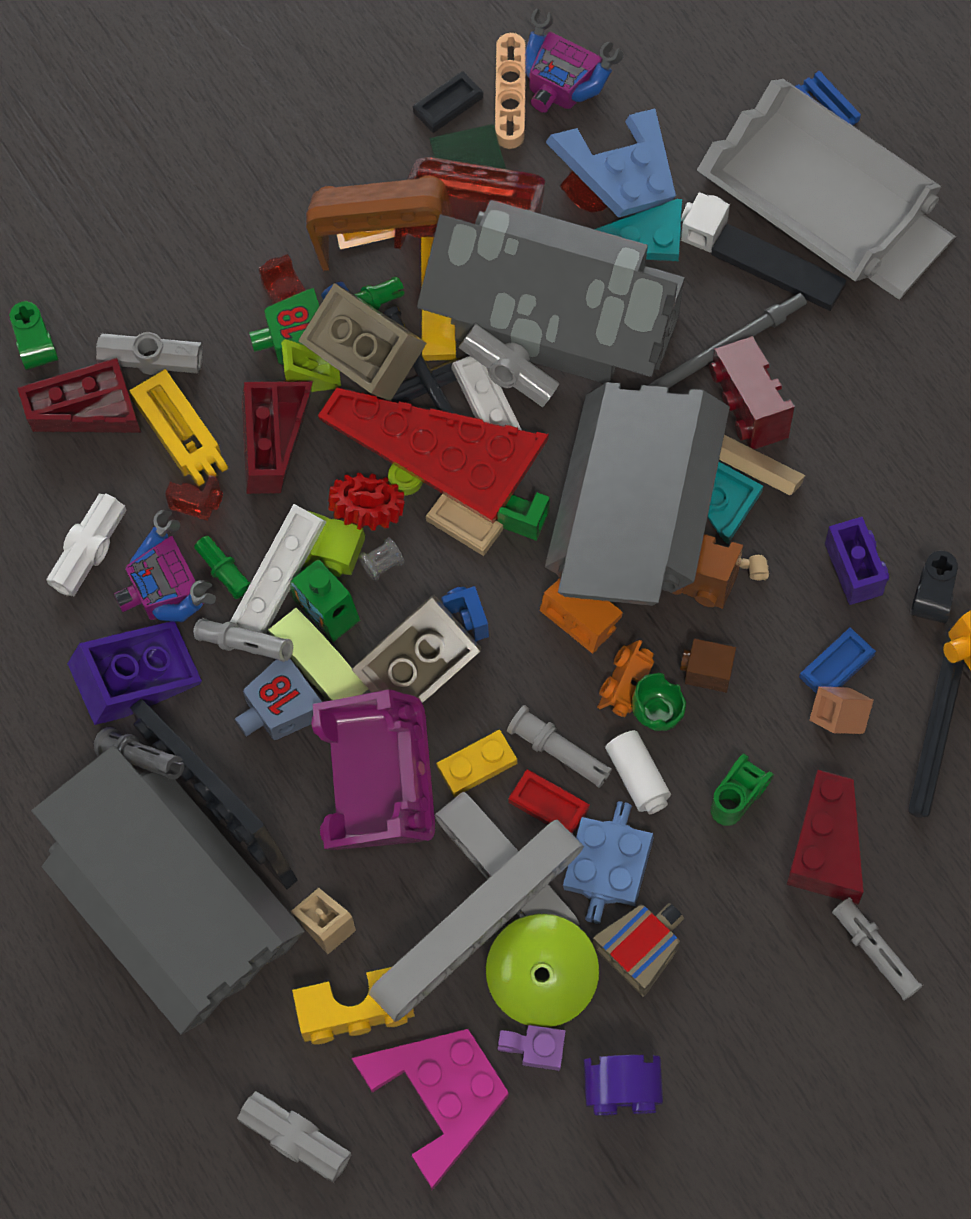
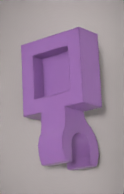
M528 1025L526 1036L500 1030L498 1051L524 1054L523 1066L560 1071L565 1030Z

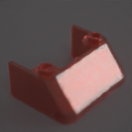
M425 157L415 161L407 180L420 179L423 176H434L443 181L450 200L453 218L472 224L476 223L480 211H486L490 200L541 214L545 180L536 174ZM437 224L395 228L394 248L401 249L407 234H411L416 238L430 236L436 232Z

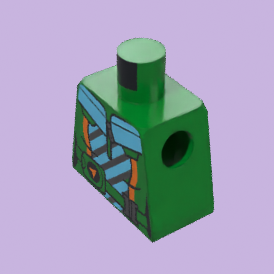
M320 560L313 562L291 580L290 596L332 642L336 641L360 621L351 594ZM335 610L342 611L339 615L332 617Z

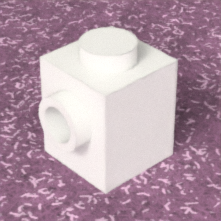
M699 192L694 203L688 202L681 217V221H683L681 241L711 253L712 247L728 222L730 204L725 203L717 196H708Z

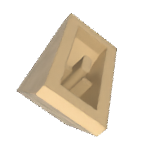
M320 888L290 911L327 955L356 931L350 913Z

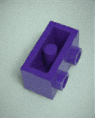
M863 517L829 526L825 546L849 605L882 596L886 583L889 581V573L884 561H880L876 551L874 535L871 530L867 529Z

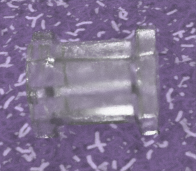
M390 537L384 540L383 545L366 554L363 552L358 555L362 566L374 582L380 579V574L393 566L398 565L400 567L405 564L400 550Z

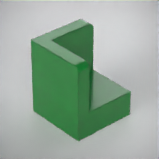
M537 492L533 501L530 502L512 495L506 507H500L497 513L498 522L503 524V529L537 541L550 512V497Z

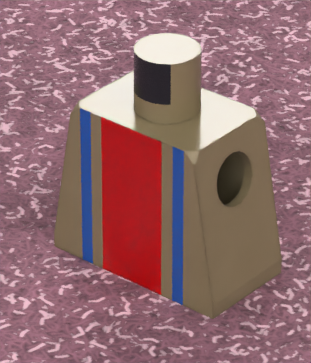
M670 903L656 916L644 905H640L598 933L593 938V946L644 997L678 951L680 941L672 931L684 920V917Z

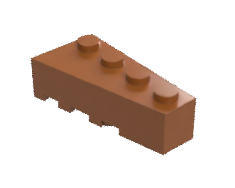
M704 534L695 581L673 592V594L679 595L683 593L695 598L703 606H716L723 609L739 573L743 545L731 542L729 548L715 544V537Z

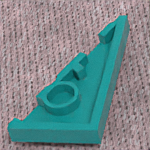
M682 199L672 200L594 230L647 244L646 260L679 261Z
M719 462L707 518L723 541L729 544L761 495L763 485Z

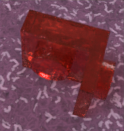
M288 254L280 258H272L259 267L262 286L273 304L306 291L293 269L292 260Z
M210 475L203 492L196 486L188 483L179 485L170 482L165 495L169 509L208 521L212 511L218 510L222 501L223 491L220 490L217 477Z

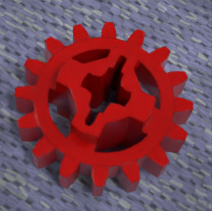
M357 473V476L354 478L344 475V481L336 479L334 486H330L328 509L329 511H334L335 519L344 518V525L346 526L355 523L357 524V529L361 530L365 525L369 526L372 531H375L379 525L389 528L390 522L397 524L399 516L403 515L404 492L398 491L399 485L397 484L388 485V478L377 480L375 474H371L369 478L364 477L362 473Z

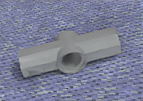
M476 323L459 345L461 350L489 369V377L496 385L503 388L515 387L541 407L548 402L559 386L558 381L529 362V353L523 346L513 342L504 344Z
M143 332L137 337L101 333L97 341V363L117 358L120 366L139 368L140 371L148 375L157 374L165 369L167 371L199 373V370H201L203 351L201 342L160 339L157 334L152 332ZM149 351H155L153 355L144 356Z
M256 1091L246 1100L237 1118L239 1122L269 1140V1144L281 1154L298 1163V1161H301L333 1183L342 1174L352 1155L351 1152L318 1132V1127L294 1111L287 1112L275 1102Z

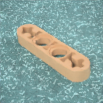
M516 33L502 35L496 44L495 135L498 144L507 149L520 146L525 138V41ZM509 46L514 47V60H508ZM512 71L520 77L514 82H507L503 80L502 76L504 73ZM507 99H515L518 101L519 106L509 110L505 109L501 104ZM507 121H513L514 132L511 136H508L506 133Z

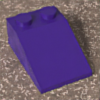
M172 621L79 643L67 663L94 725L134 714L130 707L140 699L150 707L200 685L202 682L177 625Z

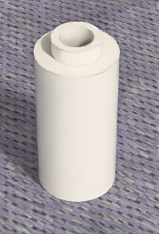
M636 730L628 731L611 740L605 749L638 811H647L648 814H653L668 805L666 800L671 796V793L639 733Z

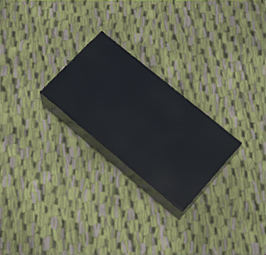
M462 71L413 105V113L434 134L483 99V91Z

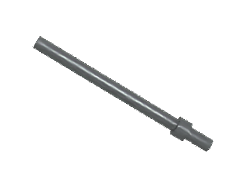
M798 293L780 305L777 303L764 310V315L647 386L672 387L713 362L715 348L751 336L754 337L770 326L775 328L785 322L788 315L807 304L805 297Z

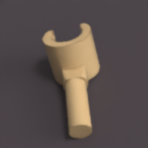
M753 555L749 559H741L740 568L749 569L750 579H768V565L764 556Z

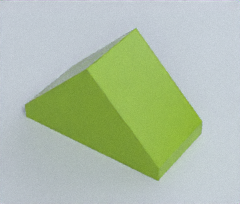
M287 339L281 342L286 382L313 381L311 392L333 390L341 387L340 371L302 344Z

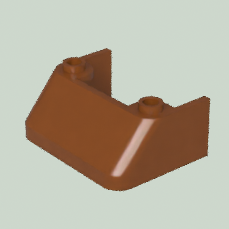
M423 176L420 179L344 187H322L312 196L306 213V227L322 270L325 271L329 270V235L438 224L440 214L453 218V212L445 183L434 176Z

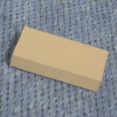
M444 494L440 496L426 515L427 522L483 556L503 531V524L495 521L494 524L490 523Z

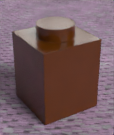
M694 639L692 649H684L680 670L686 671L685 684L727 693L736 647Z

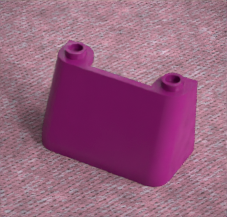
M383 690L313 704L312 729L322 741L328 742L331 745L336 813L326 815L320 826V835L324 842V849L341 850L431 840L435 833V816L426 715L420 699L416 696L393 690Z

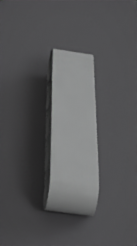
M465 792L460 793L434 815L442 829L487 880L519 852ZM549 885L545 886L517 912L520 918L540 913L558 915L570 920L577 926L580 925L573 912Z

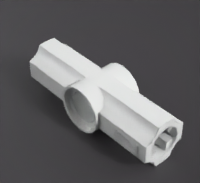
M99 493L81 524H75L68 532L64 541V552L46 579L50 586L66 596H75L92 566H98L105 558L110 546V537L127 511L125 505L106 493Z

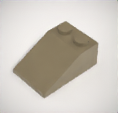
M336 283L329 290L299 339L300 343L368 392L391 401L427 344L405 327Z
M433 594L351 670L372 693L393 690L416 696L423 703L481 651V646Z

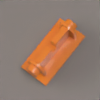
M641 640L621 647L616 654L613 662L616 668L612 677L609 676L600 689L599 695L602 698L597 708L602 709L612 705L614 706L613 712L621 717H626L627 713L632 712L631 700L635 686L631 684V680L640 681L645 675L649 674L654 664L652 659L653 652L645 648H641L639 651L642 644Z

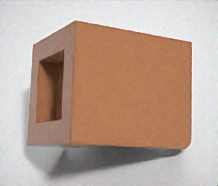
M819 686L810 721L832 733L863 734L874 700L848 687Z

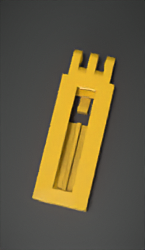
M166 369L129 390L132 401L184 476L190 474L195 483L201 486L205 483L203 476L199 473L201 470H204L207 476L212 479L217 475L211 464L216 463L221 472L228 469L226 462L221 456L218 443ZM195 435L202 447L197 449L192 440L185 445V448L182 442Z

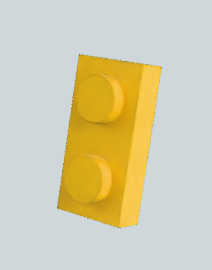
M500 729L436 763L437 769L454 797L518 764L515 754Z

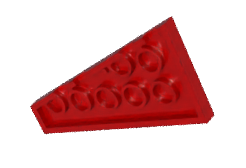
M341 388L335 389L318 415L319 420L492 524L498 518L497 513L500 507H505L549 439V434L531 433L518 430V427L509 425L504 427L483 422L482 419L431 408L427 410L400 401L395 403L378 399L377 396Z

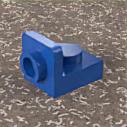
M475 586L471 588L457 587L441 597L442 604L451 614L460 612L465 630H472L475 641L489 637L488 622Z

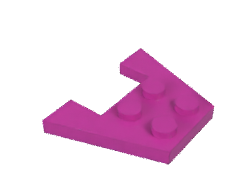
M469 1029L352 1058L353 1063L372 1093L405 1073L443 1133L442 1136L412 1154L413 1160L432 1190L509 1096L508 1090Z

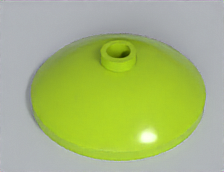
M545 913L531 914L513 921L498 934L488 953L486 978L493 999L509 1017L525 1025L553 1027L572 1020L587 1007L597 988L599 963L591 940L579 926L558 915ZM544 967L549 971L550 975L546 980L536 978L535 971L538 968Z

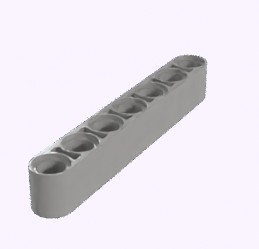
M558 820L552 821L389 969L371 987L369 995L395 1022L402 1019L572 863L583 850V844Z

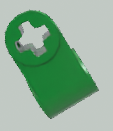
M28 301L15 304L9 316L17 339L16 345L25 370L27 371L57 361L58 356L38 307Z
M742 754L714 793L711 803L713 819L725 826L736 824L754 801H757L771 783L774 774L770 771L765 773L749 761L748 755ZM730 799L737 804V807L735 809H726L720 804V801Z

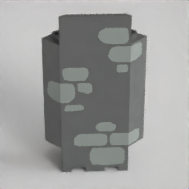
M490 200L486 211L479 212L475 224L440 214L417 308L452 318L451 324L455 325L456 340L463 341L476 323L504 344L513 342L523 346L529 353L530 362L605 384L607 382L611 383L617 367L652 377L654 369H660L679 319L685 277L645 266L647 244Z

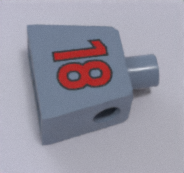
M276 659L244 689L243 694L250 709L234 720L246 737L263 726L273 740H278L311 725L313 704L321 703L322 701L291 659L285 662Z

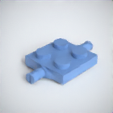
M622 801L617 802L612 821L602 822L584 817L581 818L576 839L583 844L584 848L576 859L568 865L563 883L564 890L583 894L591 900L585 920L591 923L594 920L595 924H600L605 903L618 902L636 907L654 839L653 833L636 830L626 825L632 805L625 802L623 806Z

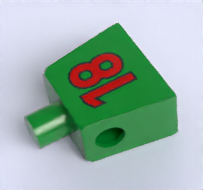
M314 288L273 304L264 310L268 327L249 332L254 352L274 347L278 364L284 365L281 342L287 339L302 344L299 342V339L320 307Z

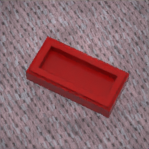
M528 769L508 798V803L547 825L554 820H558L572 835L580 825L581 818L585 817L590 808V804Z

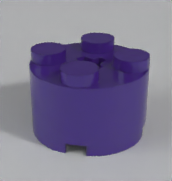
M644 1055L600 1057V1065H592L591 1058L584 1059L586 1107L593 1108L595 1116L618 1115L617 1107H632L633 1114L656 1113V1105L663 1104L660 1056L653 1055V1063H645Z

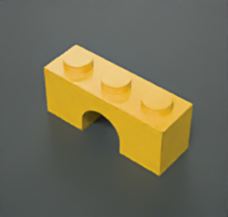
M392 967L366 973L369 991ZM329 981L292 990L304 1042L311 1041L312 1044L330 1042L334 1040V1035L346 1032L350 1036L362 1035L370 1032L371 1026L384 1023L386 1027L400 1026L407 1023L408 1018L415 1016L412 1009L402 1019L395 1022L369 995V992L365 1000L360 1004L350 1007L343 1006L334 999Z

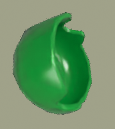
M663 673L645 675L637 682L631 700V707L634 716L642 725L655 731H667L673 729L683 719L686 700L681 692L680 685L671 684L666 681Z

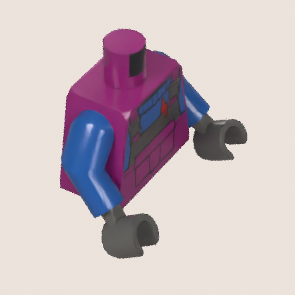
M535 9L531 15V20L536 27L535 31L530 32L525 51V74L530 79V90L535 93L531 100L533 107L544 113L548 111L553 103L569 109L577 102H583L598 95L612 72L611 65L622 61V50L618 48L614 56L609 58V52L613 47V44L610 42H606L601 46V56L550 31L546 36L544 35V30L553 24V16L548 12L546 22L539 24L540 9Z
M160 510L154 516L155 527L150 531L131 558L130 564L125 568L132 585L114 593L122 612L142 604L150 620L184 622L198 611L203 604L211 605L216 601L215 595L205 593L208 588L212 587V584L201 580L195 581L173 536L168 537L167 532H176L180 529L179 520L172 519L167 524L172 511Z

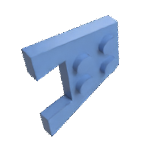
M655 109L631 114L625 121L638 144L592 155L578 128L552 134L546 143L618 217L651 209L672 201L676 196Z

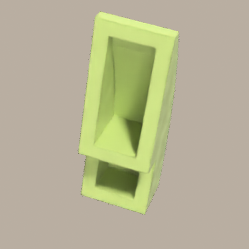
M297 608L293 609L268 629L272 636L292 641L293 653L290 659L312 686L315 685L327 701L362 695L368 690V687L351 670V666Z

